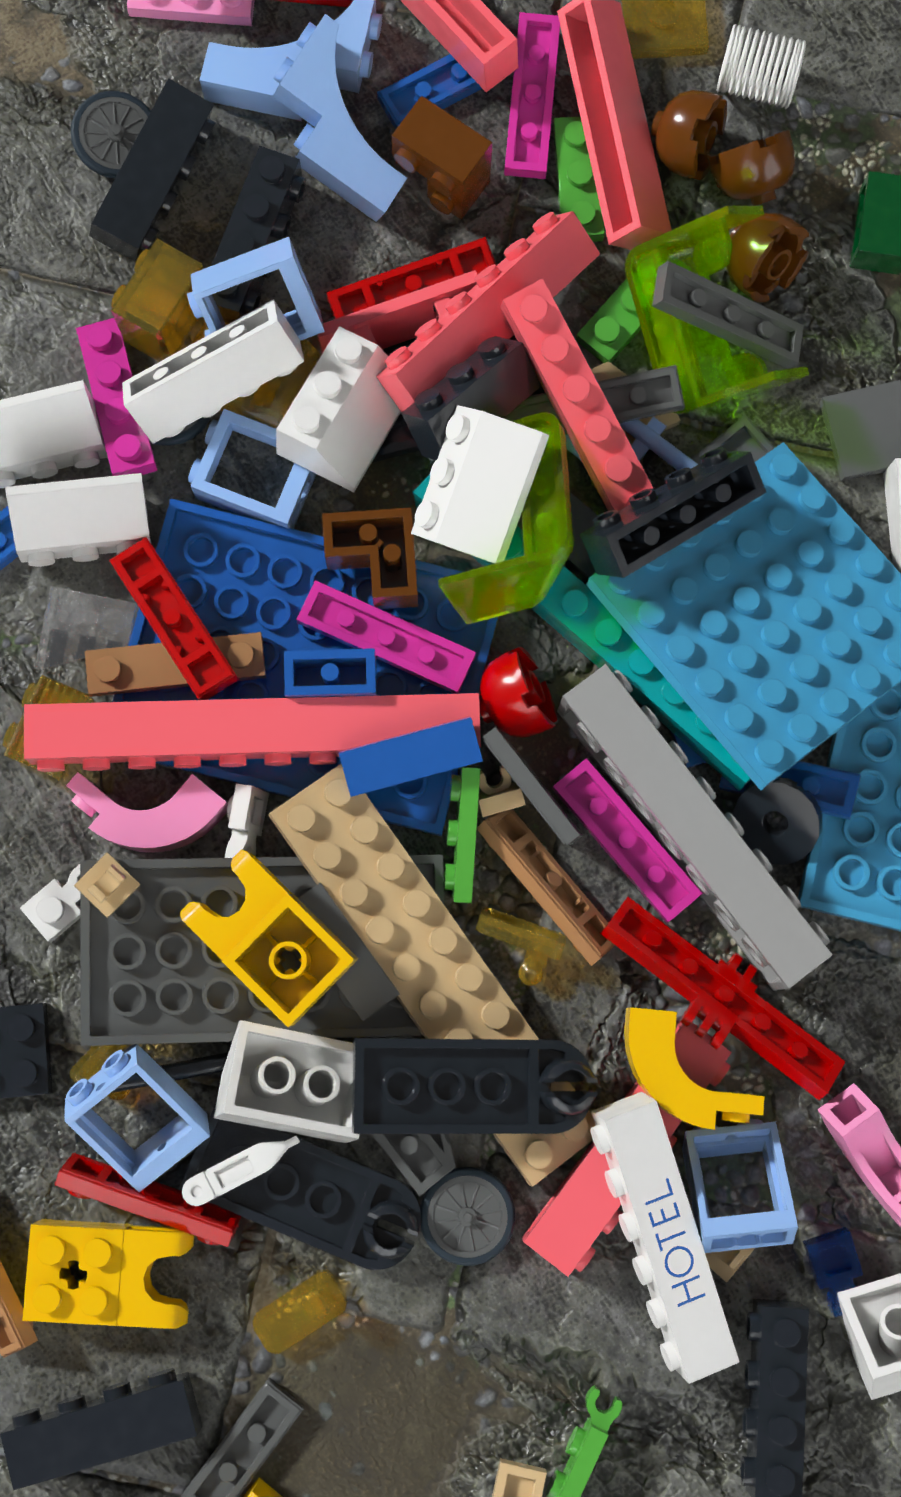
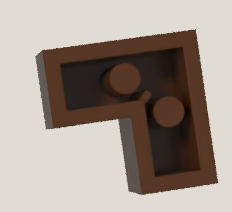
M421 95L391 135L392 155L396 162L406 171L411 173L417 171L427 178V197L438 211L446 215L452 213L462 220L490 182L493 142Z
M412 508L322 513L324 553L328 570L371 567L374 607L378 609L418 607L414 536L411 534L413 529Z

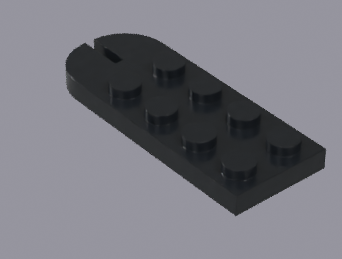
M353 1038L352 1133H562L574 1128L585 1118L598 1092L551 1091V1082L598 1083L585 1056L573 1045L559 1040Z
M215 1103L208 1120L210 1137L197 1146L179 1190L182 1191L183 1185L191 1177L207 1171V1169L258 1143L286 1141L295 1135L288 1132L213 1118L216 1107ZM298 1137L300 1143L288 1148L270 1170L208 1201L345 1261L370 1270H382L395 1266L410 1253L415 1243L410 1239L377 1226L380 1218L407 1229L409 1234L418 1237L421 1226V1210L418 1199L404 1182Z

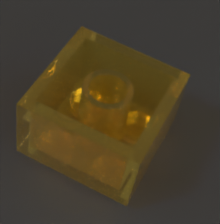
M158 238L150 250L145 249L139 255L134 267V275L127 285L123 284L117 289L111 302L112 315L127 344L158 362L179 351L198 321L190 307L187 293L192 292L190 274L202 270V263Z

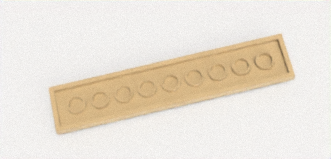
M342 764L268 814L315 883L318 885L321 882L399 991L400 995L397 996V999L425 1039L539 1040L367 795L364 793L350 797ZM551 1082V1091H575L570 1082ZM588 1111L585 1118L577 1126L562 1133L493 1135L528 1185L533 1187L593 1141L591 1128L596 1125L592 1113Z

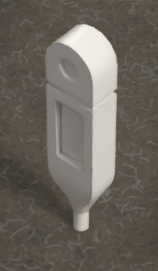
M297 1135L286 1141L258 1143L207 1169V1171L191 1177L182 1188L184 1200L192 1206L203 1205L267 1172L275 1166L288 1148L300 1143Z

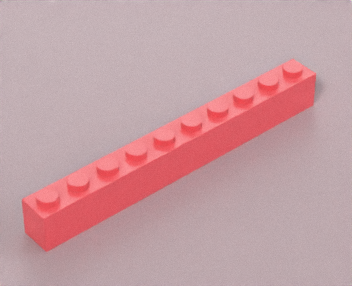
M479 693L24 704V759L31 765H37V771L42 772L64 771L65 764L82 763L83 770L89 771L109 770L110 763L128 762L129 769H154L158 761H174L175 768L201 767V760H219V766L242 767L246 766V759H264V765L285 766L291 764V758H309L310 764L328 765L336 763V757H340L339 751L469 716L472 718L479 748H481Z

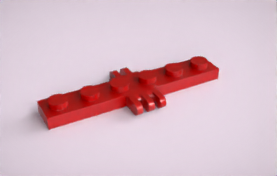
M630 897L625 899L600 934L691 1002L681 1017L680 1023L688 1027L697 1016L701 1019V1022L694 1033L702 1039L710 1028L714 1029L716 1032L709 1042V1045L717 1050L730 1032L816 1099L821 1100L829 1093L846 1061L755 993L758 986L751 980L758 968L750 963L742 974L737 971L738 966L743 960V957L737 952L730 958L728 963L723 959L715 963Z

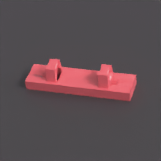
M476 271L465 273L323 323L325 332L317 334L322 354L339 326L377 344L381 349L416 338L415 332L422 325L435 318L438 320L447 312L445 305L449 300L461 292L466 291L468 293L477 284L474 280L477 276Z

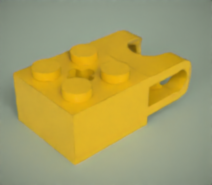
M241 849L231 861L232 871L239 877L245 887V901L240 910L230 917H222L204 903L189 902L180 911V916L186 925L289 1028L295 1025L359 958L252 853ZM285 949L290 952L296 950L300 952L301 958L299 961L301 966L299 969L290 968L285 970L281 963L286 959L281 955Z
M41 1219L30 1226L22 1321L177 1329L188 1323L189 1309L187 1303L182 1299L159 1294L152 1285L150 1272L156 1259L182 1256L191 1250L194 1246V1235L173 1227ZM75 1261L79 1262L80 1270L87 1271V1277L80 1281L75 1280L70 1272V1267L75 1264Z

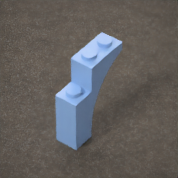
M353 0L351 5L334 20L339 24L335 48V65L339 89L359 93L362 78L370 77L373 52H369L371 40L378 41L382 26V14L376 13V0ZM297 41L263 48H243L209 42L200 76L204 99L212 103L301 121L302 118L272 96L279 85L273 77L286 57L295 61L302 48L296 45Z
M325 14L317 26L309 22L296 42V45L301 47L302 50L295 61L286 57L273 79L279 85L272 97L308 122L293 144L300 150L295 158L300 159L301 168L377 222L387 211L407 177L389 165L369 146L350 118L340 93L336 75L335 48L339 24Z

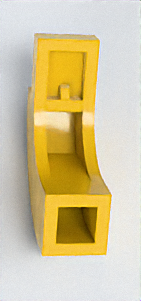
M633 1007L626 1008L624 1040L629 1065L645 1094L655 1099L663 1111L686 1123L715 1130L716 1111H722L721 1120L750 1123V1114L763 1115L765 1096L707 1090L695 1084L687 1077L680 1067L675 1053L677 1012Z

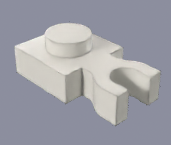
M236 784L234 795L229 799L227 806L228 828L233 830L226 848L225 858H233L241 849L256 856V837L262 835L269 793L251 785Z
M80 864L72 870L68 882L64 886L58 880L53 879L20 907L48 942H53L80 919V892L74 887L80 880Z

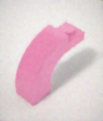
M79 772L66 785L76 793L71 801L91 818L96 812L99 813L98 817L88 827L90 830L115 845L139 852H164L193 843L208 833L227 813L228 803L193 774L170 800L149 810H131L118 805Z
M853 1083L820 1107L818 1111L837 1145L862 1181L888 1214L901 1227V1147L891 1133L880 1109Z

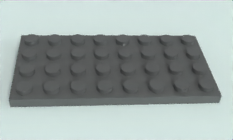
M409 855L444 904L443 855ZM256 857L297 898L317 885L298 857ZM232 858L116 860L140 883V886L108 919L80 893L81 1046L233 1041L240 1020L326 1038L423 1035L397 997L362 1021L336 983L295 1025L288 1028L186 925L180 916V911L189 902L204 903L222 917H230L240 910L245 901V887L239 877L232 871ZM80 860V879L99 860ZM285 949L281 955L286 959L281 963L285 970L290 968L299 969L301 966L299 961L301 958L300 952L298 950L290 952Z

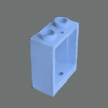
M289 237L190 274L192 292L187 293V298L196 319L203 317L209 328L204 330L205 337L226 326L212 294L277 269L280 270L296 310L285 313L284 316L300 341L325 332L320 309Z
M223 409L219 421L214 419L209 425L205 437V444L208 446L203 458H197L194 461L189 473L188 482L192 483L190 487L195 498L239 516L294 529L316 473L294 463L275 508L210 483L232 431L276 447V428Z
M138 1044L131 1045L124 1052L122 1050L114 1052L107 1058L99 1072L89 1080L81 1079L75 1083L65 1098L64 1121L138 1192L146 1188L210 1137L207 1113ZM137 1073L179 1115L134 1150L91 1108Z
M750 1119V1123L739 1122L736 1126L718 1128L715 1125V1130L696 1126L691 1131H685L682 1151L695 1223L704 1252L712 1253L793 1244L798 1224L776 1121L763 1123L759 1119ZM762 1151L774 1211L710 1218L699 1158Z

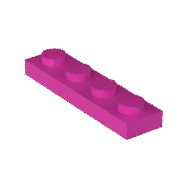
M520 12L517 34L519 68L514 71L504 169L505 176L546 179L560 22L557 15Z
M115 317L76 328L112 475L138 473L145 475L158 471L150 439L124 406L122 382L133 377V372L118 318Z
M316 580L296 619L298 624L351 648H375L376 659L454 694L459 693L476 657V652Z
M587 758L552 787L559 798L666 923H669L703 894Z

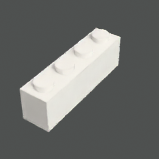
M273 299L122 382L124 406L153 444L165 437H174L185 426L202 417L207 418L215 415L222 406L238 397L250 396L262 384L277 376L283 377L292 373L299 364L304 362L300 339Z

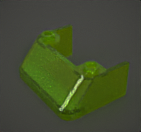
M725 206L635 246L626 258L625 272L652 368L654 370L673 365L677 366L685 409L672 413H689L745 398L809 375L807 367L776 370L768 373L765 362L757 354L741 353L732 356L728 341L652 307L657 270L660 265L670 261L711 281L709 275L723 270L730 262L732 241L729 230L764 215L763 206Z
M536 413L512 421L550 435L522 510L524 556L438 579L439 588L467 625L538 605L548 594L573 550L574 541L566 436L557 417L551 413Z

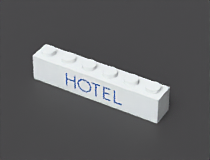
M639 1092L591 1111L596 1125L591 1128L592 1139L598 1152L601 1155L605 1153L610 1170L605 1171V1179L613 1197H619L624 1212L618 1216L619 1223L626 1239L629 1242L633 1241L637 1257L632 1259L633 1266L641 1284H647L651 1300L646 1302V1306L654 1326L657 1329L661 1327L665 1343L660 1344V1350L665 1364L671 1372L676 1370L690 1384L739 1363L657 1101L645 1093Z

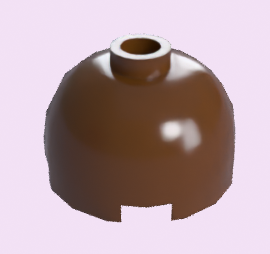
M699 90L682 92L667 104L664 111L659 110L656 113L652 123L651 134L656 137V150L661 162L671 172L682 177L702 180L708 174L710 166L707 158L715 156L709 153L714 145L716 134L723 136L725 130L727 101L721 99L722 96Z
M789 130L707 158L717 187L727 197L736 201L750 199L752 207L777 199L775 190L788 183L794 172L796 161L794 145Z
M761 213L746 220L731 232L728 239L725 265L730 281L756 303L769 301L768 293L772 292L778 285L786 289L799 273L808 254L802 248L804 239L809 237V232L791 218L777 213Z

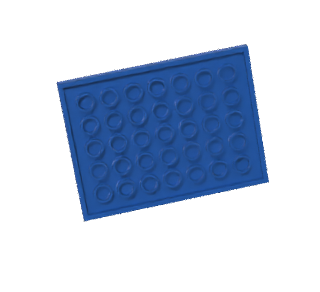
M170 499L156 552L211 637L261 632L263 636L267 678L236 681L208 700L286 698L284 651L354 649L298 624L296 619L315 580L374 606L371 567L328 570L325 560L323 536ZM415 560L418 607L381 610L476 652V657L458 694L479 693L482 674L485 670L506 589V582ZM139 608L128 646L162 643ZM376 659L377 696L454 694ZM190 686L114 694L112 702L198 700ZM336 757L335 764L314 765L309 763V758H291L290 765L268 766L264 765V759H246V766L221 767L219 766V760H201V767L175 769L234 784L251 785L265 792L292 798L340 765L341 760L340 757ZM174 761L156 762V764L175 768ZM459 768L365 794L386 823L442 837L451 802V774L458 775Z

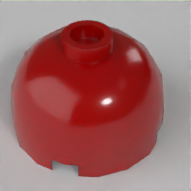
M521 646L490 662L483 671L480 682L482 698L479 699V707L482 718L486 723L493 721L499 730L512 737H529L556 726L554 722L557 721L556 708L546 682L540 683L533 673L534 670L538 669V666L530 654Z

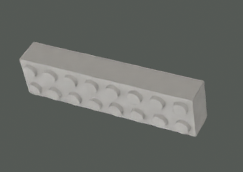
M606 664L562 696L557 712L655 839L703 893L700 895L702 900L750 962L758 968L757 971L773 991L790 989L832 956V953L826 947L830 943L829 938L817 923L812 921L808 924L797 909L801 907V903L793 891L786 885L779 887L769 872L773 868L764 854L757 848L751 851L741 838L744 830L736 818L729 812L723 815L713 802L716 794L707 781L701 776L695 779L687 769L685 764L688 763V758L683 750L674 741L667 743L657 729L661 725L655 714L646 705L640 708L630 695L633 688L626 677L619 670L612 672Z

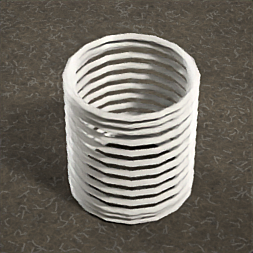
M734 24L716 91L724 94L729 88V95H732L735 91V95L738 97L742 92L743 99L749 93V100H752L755 96V100L758 102L762 97L763 104L767 100L769 105L775 101L776 107L780 105L781 108L785 107L787 109L791 103L799 77L806 41L796 40L789 69L781 90L793 45V37L789 39L775 87L787 40L786 35L782 38L769 83L780 35L778 34L775 37L764 75L773 33L769 34L758 71L767 34L766 31L762 33L751 70L760 31L758 29L755 32L745 66L753 29L751 27L748 31L739 62L747 28L744 26L741 30V25L737 26V24Z

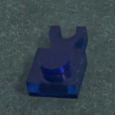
M846 1227L803 1241L815 1283L820 1290L829 1287L827 1303L834 1317L843 1315L837 1293L857 1287L853 1283V1278L864 1275L851 1233Z

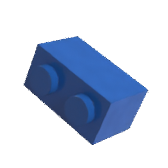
M375 648L284 651L285 697L377 696Z

